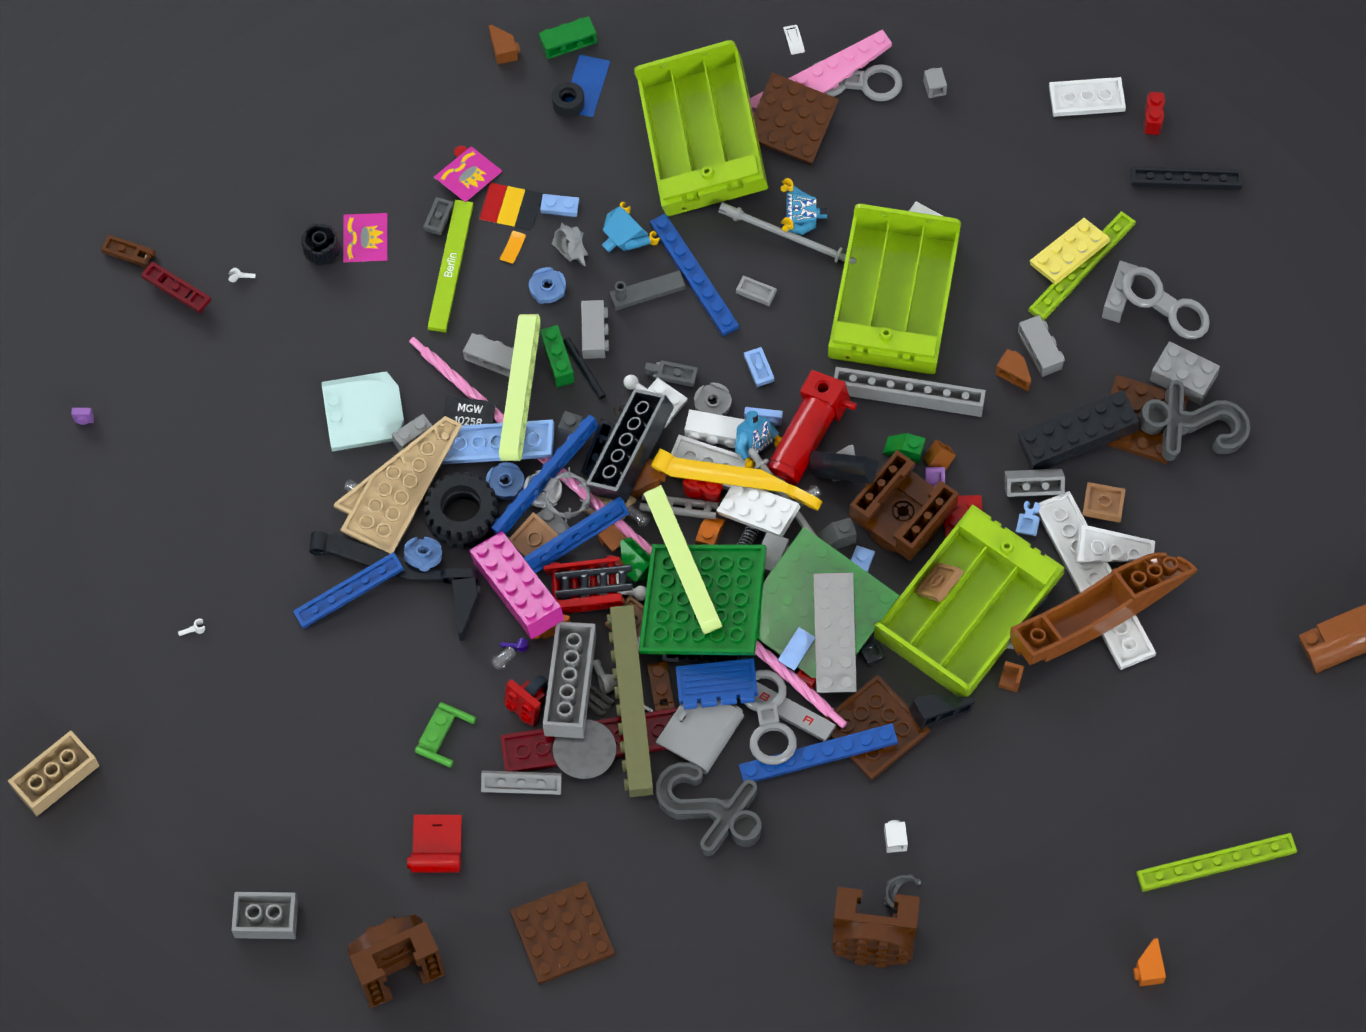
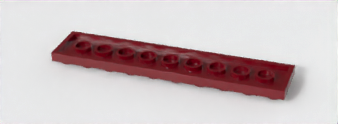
M678 708L645 713L649 752L667 750L656 744V741ZM621 717L595 720L606 726L614 736L616 742L615 758L625 756V753L621 754L620 742L624 741L623 735H619L618 723H622ZM543 729L500 735L505 771L526 772L558 767L553 756V744L556 737L544 736Z

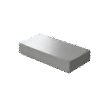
M744 275L736 288V294L770 306L777 292V288Z

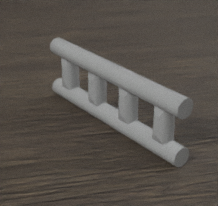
M643 493L642 501H647ZM667 496L674 515L716 520V512H711V510H717L719 502ZM648 502L647 504L640 503L639 510L651 512ZM673 505H682L685 508L673 507ZM692 507L704 508V510H694Z

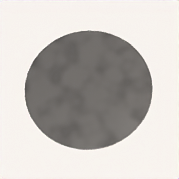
M586 720L584 739L556 737L553 744V756L558 767L566 774L579 779L593 778L604 773L611 766L616 755L614 736L606 726L593 720Z

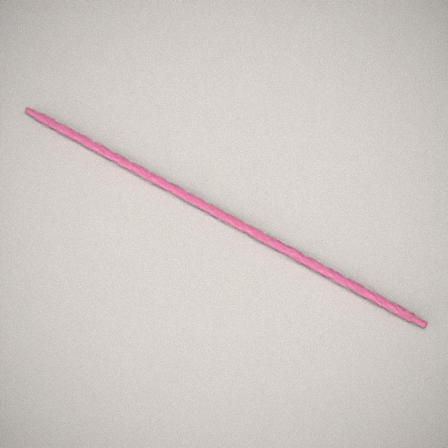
M415 337L410 339L409 343L421 352V356L455 384L469 399L487 400L475 388L471 387L462 376L451 369L436 353L430 351L428 347H425ZM495 407L494 420L497 423H503L504 414ZM551 458L537 459L544 465V463L549 461ZM563 468L558 474L564 473L567 470ZM572 477L570 479L566 478L565 484L585 501L587 498L586 489L582 486L578 488L582 483ZM590 492V507L598 511L605 504ZM620 519L614 523L626 538L632 537L651 555L652 546L640 535L636 534L626 522ZM757 640L755 654L769 664L776 673L790 683L796 691L811 702L823 715L829 716L841 728L847 725V722L834 711V708L830 707L827 701L813 689L809 688L792 670L786 668L772 652L764 648Z

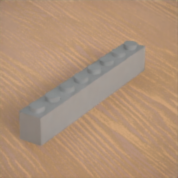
M836 367L834 378L846 382L848 393L851 397L982 417L986 390Z

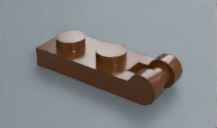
M109 234L101 248L104 254L137 264L144 269L149 266L151 258H154L156 255V251L151 248Z
M667 661L647 664L655 711L675 708ZM667 701L668 703L665 705H660V702Z

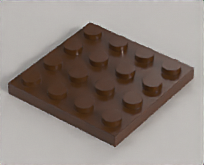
M772 72L754 113L759 144L812 165L839 99Z
M1116 375L1110 395L1124 390L1136 416H1138V413L1147 401L1158 399L1165 402L1166 390ZM1184 396L1183 411H1185L1189 400L1187 396ZM1139 427V431L1105 444L1164 464L1168 462L1162 456L1163 431L1157 435H1150Z
M876 675L834 709L847 722L844 728H841L829 716L824 717L836 724V728L830 736L831 739L893 723L898 744L849 757L870 781L875 779L930 733L928 727L922 729L918 727L909 711V707L879 675Z
M586 881L510 910L539 985L615 955Z

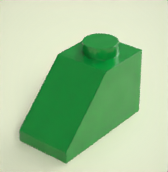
M909 433L888 436L883 455L891 457L898 450L914 461L915 464L919 465L925 448L926 438Z
M632 537L622 539L620 546L623 565L632 564L633 569L632 572H627L628 577L635 582L646 580L648 578L651 555Z

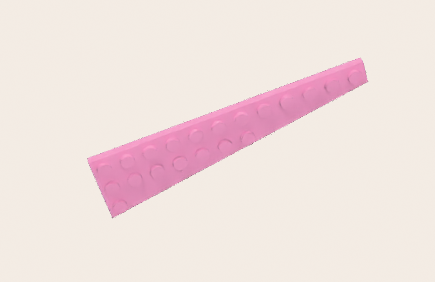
M882 29L788 79L826 93L830 89L836 88L845 78L851 77L853 72L863 68L870 61L892 46V42ZM763 92L750 98L753 116Z

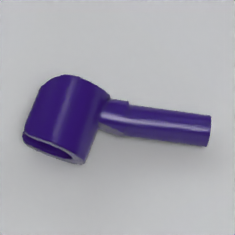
M519 638L517 643L500 642V647L515 648L519 652H525L529 645L524 638Z

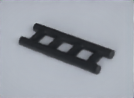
M632 564L555 572L556 580L562 579V590L555 591L556 598L633 590V584L626 583V573L633 571ZM619 574V584L607 585V575ZM600 576V586L588 587V577ZM581 577V588L569 589V579Z

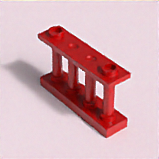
M610 555L604 559L562 564L552 562L544 566V571L547 575H552V596L561 606L563 614L625 606V599L618 592H611L601 596L592 594L584 598L573 596L567 600L556 598L555 591L560 590V580H556L555 572L623 565L620 557ZM608 574L609 585L617 584L616 574ZM590 576V587L598 586L597 576ZM571 578V589L579 588L578 578Z

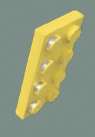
M1083 218L1030 260V265L1056 285L1108 244L1110 238L1087 219Z

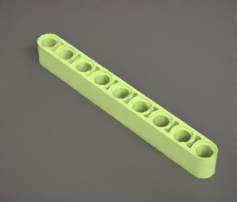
M520 314L518 316L499 447L501 461H520L522 459L540 332L539 314Z
M662 485L645 492V498L704 635L723 627Z

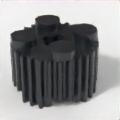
M322 223L320 225L309 224V227H305L306 230L301 238L304 255H306L309 261L314 262L316 266H322L325 262H332V259H335L340 253L337 231H335L332 225L326 226V224L322 225Z

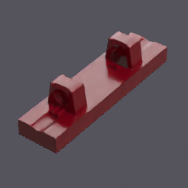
M153 261L141 274L142 279L199 314L212 301L210 296Z

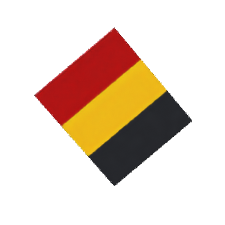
M490 183L479 220L532 230L543 193Z

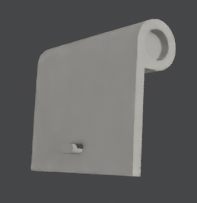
M718 700L717 706L702 708L701 702L697 703L698 708L684 710V706L681 704L657 739L656 744L690 761L691 764L699 766L703 774H707L744 718L743 710L736 705L721 706V700Z

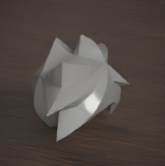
M561 223V227L555 231L552 245L569 262L577 260L586 267L584 256H588V253L582 243L584 232L580 231L578 227H569Z

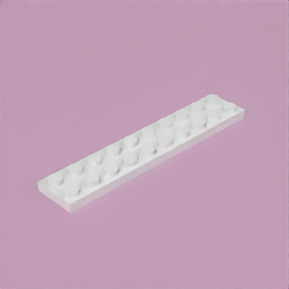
M1070 491L1039 503L1040 510L1037 514L1079 593L1111 573L1112 570L1108 562L1076 563L1079 529L1082 524L1087 525ZM1136 615L1102 634L1120 670L1156 655Z

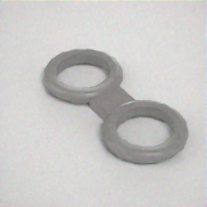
M884 64L873 65L865 71L856 70L851 77L845 78L836 88L830 89L825 94L834 97L841 94L845 89L862 90L864 95L871 100L879 102L889 101L900 93L903 85L902 77L891 66ZM875 73H887L894 79L895 86L887 93H876L869 88L867 84L868 78Z
M1135 267L1129 269L1124 274L1122 290L1126 298L1134 305L1144 308L1153 307L1168 317L1172 329L1179 336L1186 339H1197L1208 331L1210 321L1206 309L1193 299L1182 298L1176 300L1163 290V284L1155 272L1146 267ZM1136 275H1143L1149 278L1155 286L1154 297L1151 299L1137 297L1130 286L1131 278ZM1190 307L1194 309L1201 318L1200 329L1196 331L1184 329L1177 320L1176 313L1178 308Z
M770 670L755 671L756 680H772L777 684L779 692L776 698L768 703H744L749 709L757 711L760 725L754 730L750 738V749L758 761L767 765H778L790 759L797 747V739L793 730L779 722L777 708L786 697L787 687L783 678L777 673ZM768 731H779L787 737L789 745L782 754L768 756L759 750V738Z

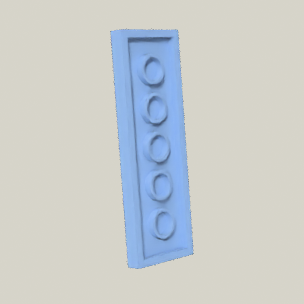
M527 421L522 459L553 457L554 421ZM503 423L462 425L442 464L501 461L499 447Z

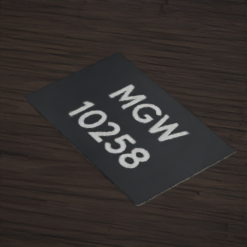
M447 396L444 416L462 425L493 424L496 402Z

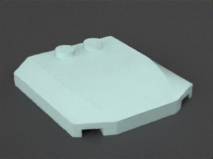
M387 371L322 382L332 451L393 442L392 433L403 427L404 416L399 386Z

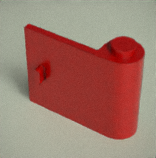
M414 815L413 853H411V857H407V869H411V873H460L462 815Z

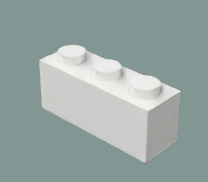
M689 409L685 425V437L697 441H705L712 445L722 444L729 448H735L737 427L745 419Z

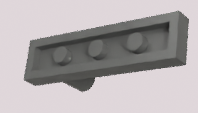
M679 270L627 287L623 281H618L615 284V290L609 292L616 311L685 290L686 286Z

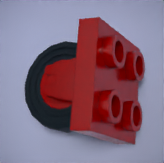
M538 676L531 682L528 680L519 686L511 679L506 684L504 699L506 708L519 715L524 723L534 727L539 721L540 706L545 700L548 680L543 676Z

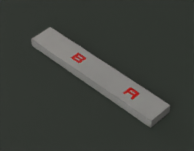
M757 682L758 696L754 697L757 703H768L774 700L778 693ZM786 697L777 708L779 718L823 742L829 739L836 728V724Z

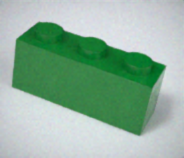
M588 16L570 23L561 24L552 29H545L539 33V41L546 58L550 59L597 43V34Z
M558 325L541 329V342L556 388L574 383L573 370Z

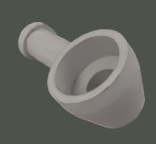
M594 660L593 668L598 676L600 689L603 694H607L613 691L615 686H618V681L613 680V674H605L600 660Z

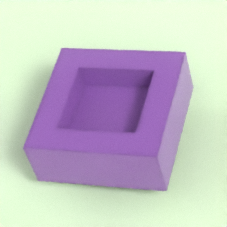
M72 408L71 415L75 423L81 425L94 423V415L91 408Z
M944 467L925 468V481L934 487L940 480L945 483Z

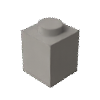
M942 67L930 68L924 71L923 82L928 98L946 95L947 83Z

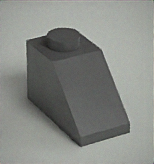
M567 411L564 412L557 429L553 453L579 427L583 416Z
M851 517L832 522L816 534L835 550L856 544L857 533Z

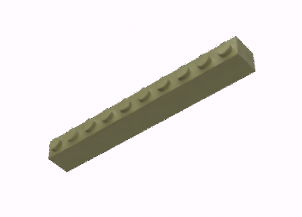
M634 606L610 607L611 614H607L608 626H612V632H609L610 644H614V650H610L611 661L616 662V668H612L613 680L618 681V686H615L614 690L615 698L620 700V705H616L617 717L621 716L622 723H618L619 735H623L624 741L620 742L621 754L625 753L626 760H622L623 772H627L628 777L624 779L625 791L629 790L630 797L653 795Z

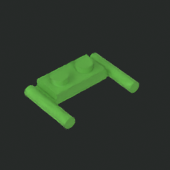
M440 702L438 709L436 708L419 740L415 753L451 768L454 761L437 754V751L455 717L472 724L475 723L477 717Z

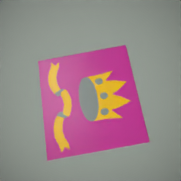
M471 146L435 175L434 178L466 202L498 176L502 170Z
M387 213L344 215L343 262L387 261Z

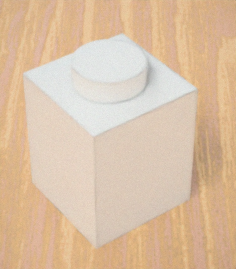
M892 820L885 823L884 834L887 853L907 851L908 842L905 822Z

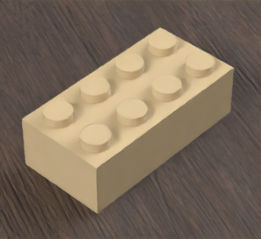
M69 731L9 779L8 782L30 810L38 816L98 768L99 764L94 755L72 731Z

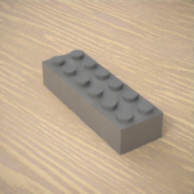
M853 573L814 574L817 693L857 692Z
M560 622L556 624L543 719L544 736L584 739L597 637L595 624Z

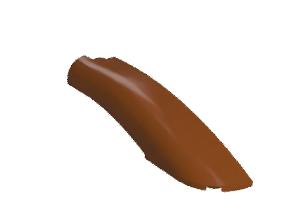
M1151 553L1113 569L1110 574L1062 604L1011 627L1010 639L1017 655L1022 654L1030 665L1044 660V662L1050 661L1099 637L1130 619L1194 575L1198 569L1180 556L1176 558L1168 556L1167 553Z
M1366 604L1319 623L1316 628L1299 635V641L1315 673L1366 653Z

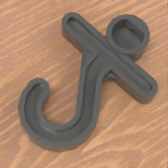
M1173 380L1167 387L1165 402L1158 399L1147 401L1137 416L1139 427L1145 433L1157 435L1163 431L1162 456L1167 461L1174 460L1179 454L1183 435L1192 433L1216 420L1226 422L1231 428L1230 434L1219 435L1212 444V449L1217 454H1230L1237 451L1247 440L1251 429L1249 418L1244 410L1235 403L1226 400H1216L1193 412L1183 411L1184 385L1179 380Z
M676 763L668 766L660 774L656 782V799L660 809L668 816L677 820L711 819L714 821L700 842L703 855H714L729 834L732 840L742 847L753 846L760 840L762 835L761 820L756 813L747 810L757 796V784L753 780H745L731 799H679L672 793L674 787L681 783H688L693 786L700 785L703 781L702 769L691 763Z

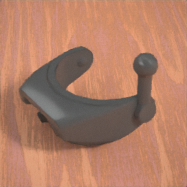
M908 874V876L901 875L887 881L886 897H884L886 902H884V905L897 910L894 908L895 894H897L901 885L908 881H914L919 886L922 883L921 879H916L914 875Z

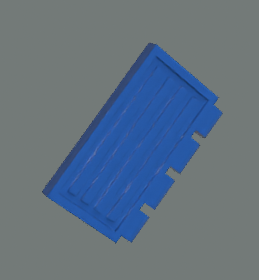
M754 658L676 666L679 704H683L684 710L698 708L697 703L701 702L702 708L717 706L718 700H721V706L737 704V698L741 699V704L755 702L754 697L758 696Z

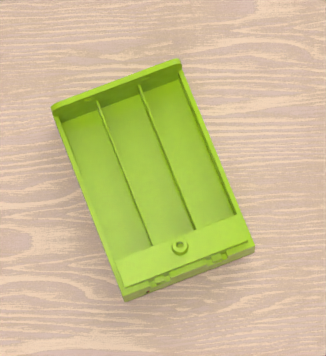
M727 40L642 64L634 68L640 90L661 206L667 216L768 189L742 58L734 41Z
M866 204L855 205L829 341V358L932 375L936 373L959 242L960 220ZM850 257L856 259L855 264L850 263Z
M973 504L886 613L881 622H876L873 626L875 628L874 637L958 697H969L1011 643V627L1029 620L1064 575V567L1046 554L1044 556L1041 555V551L1036 547L1032 549L1030 543L1005 527L1003 529L1001 527L1002 524L998 521H991L989 515ZM937 562L959 567L964 572L960 576L959 581L953 585L941 602L919 597L914 592Z

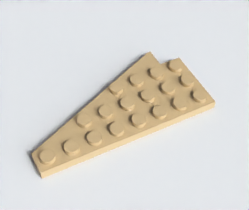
M444 416L335 502L334 508L348 514L341 532L378 550L390 554L395 553L460 432L462 424Z

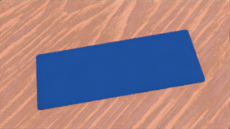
M579 55L571 82L578 84L584 92L585 105L579 115L594 116L609 68V60ZM566 97L565 102H572L575 99L573 97Z

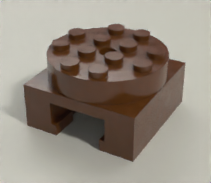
M896 450L875 475L873 484L868 483L850 504L849 517L867 530L871 539L878 546L887 551L899 553L911 561L921 549L934 540L940 526L957 507L959 493L941 480L935 487L911 471L915 467V462ZM903 513V514H906L907 516H904V517H903V516H900V517H899V514Z
M838 887L831 949L834 955L852 960L854 964L859 966L873 964L877 968H886L887 965L908 964L913 958L920 897L895 894L894 908L897 909V914L893 913L892 917L861 914L860 909H856L857 904H861V889Z
M416 914L400 918L395 916L389 917L383 924L378 926L372 925L366 928V933L348 945L347 955L370 1009L393 999L389 987H385L383 982L387 981L386 976L416 963L421 969L418 973L423 985L446 975L439 949L426 921L423 922L422 918Z

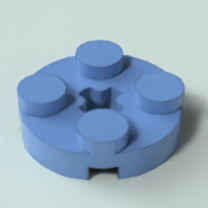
M545 267L538 269L529 280L530 294L540 304L553 303L565 295V277L560 271L557 272L553 268ZM546 282L552 284L550 288H544Z
M499 463V466L492 467L489 470L486 481L494 489L498 499L514 500L524 488V475L520 468L513 463ZM508 478L510 483L503 484L500 481Z
M418 537L410 539L406 542L403 559L405 562L419 568L421 571H428L441 562L442 550L438 541L429 537H424V540H417Z

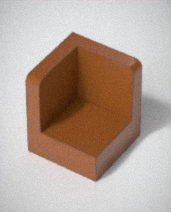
M935 439L925 454L924 460L929 467H944L946 471L956 454L950 446Z
M614 524L598 534L600 545L603 548L607 546L612 552L620 547L622 539H626Z
M1005 661L998 687L1018 692L1024 666Z

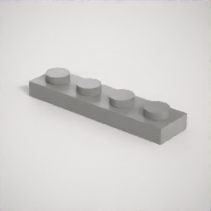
M482 771L481 792L561 795L562 773Z

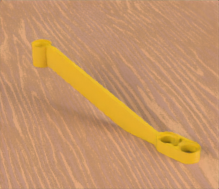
M659 449L650 465L657 471L671 477L782 492L817 511L822 504V501L817 497L760 469L676 458L663 449Z

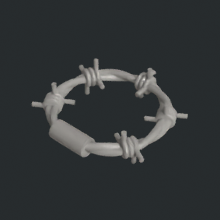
M568 467V471L558 474L554 478L550 477L543 489L546 504L542 508L546 507L551 512L564 517L565 523H567V519L577 516L586 509L592 511L589 508L590 489L586 485L587 481L576 474L570 473V467ZM564 478L566 483V478H577L582 483L578 488L582 486L587 492L586 500L580 499L583 502L581 509L572 513L571 508H569V512H558L554 508L557 503L553 504L549 500L548 494L552 491L557 479Z

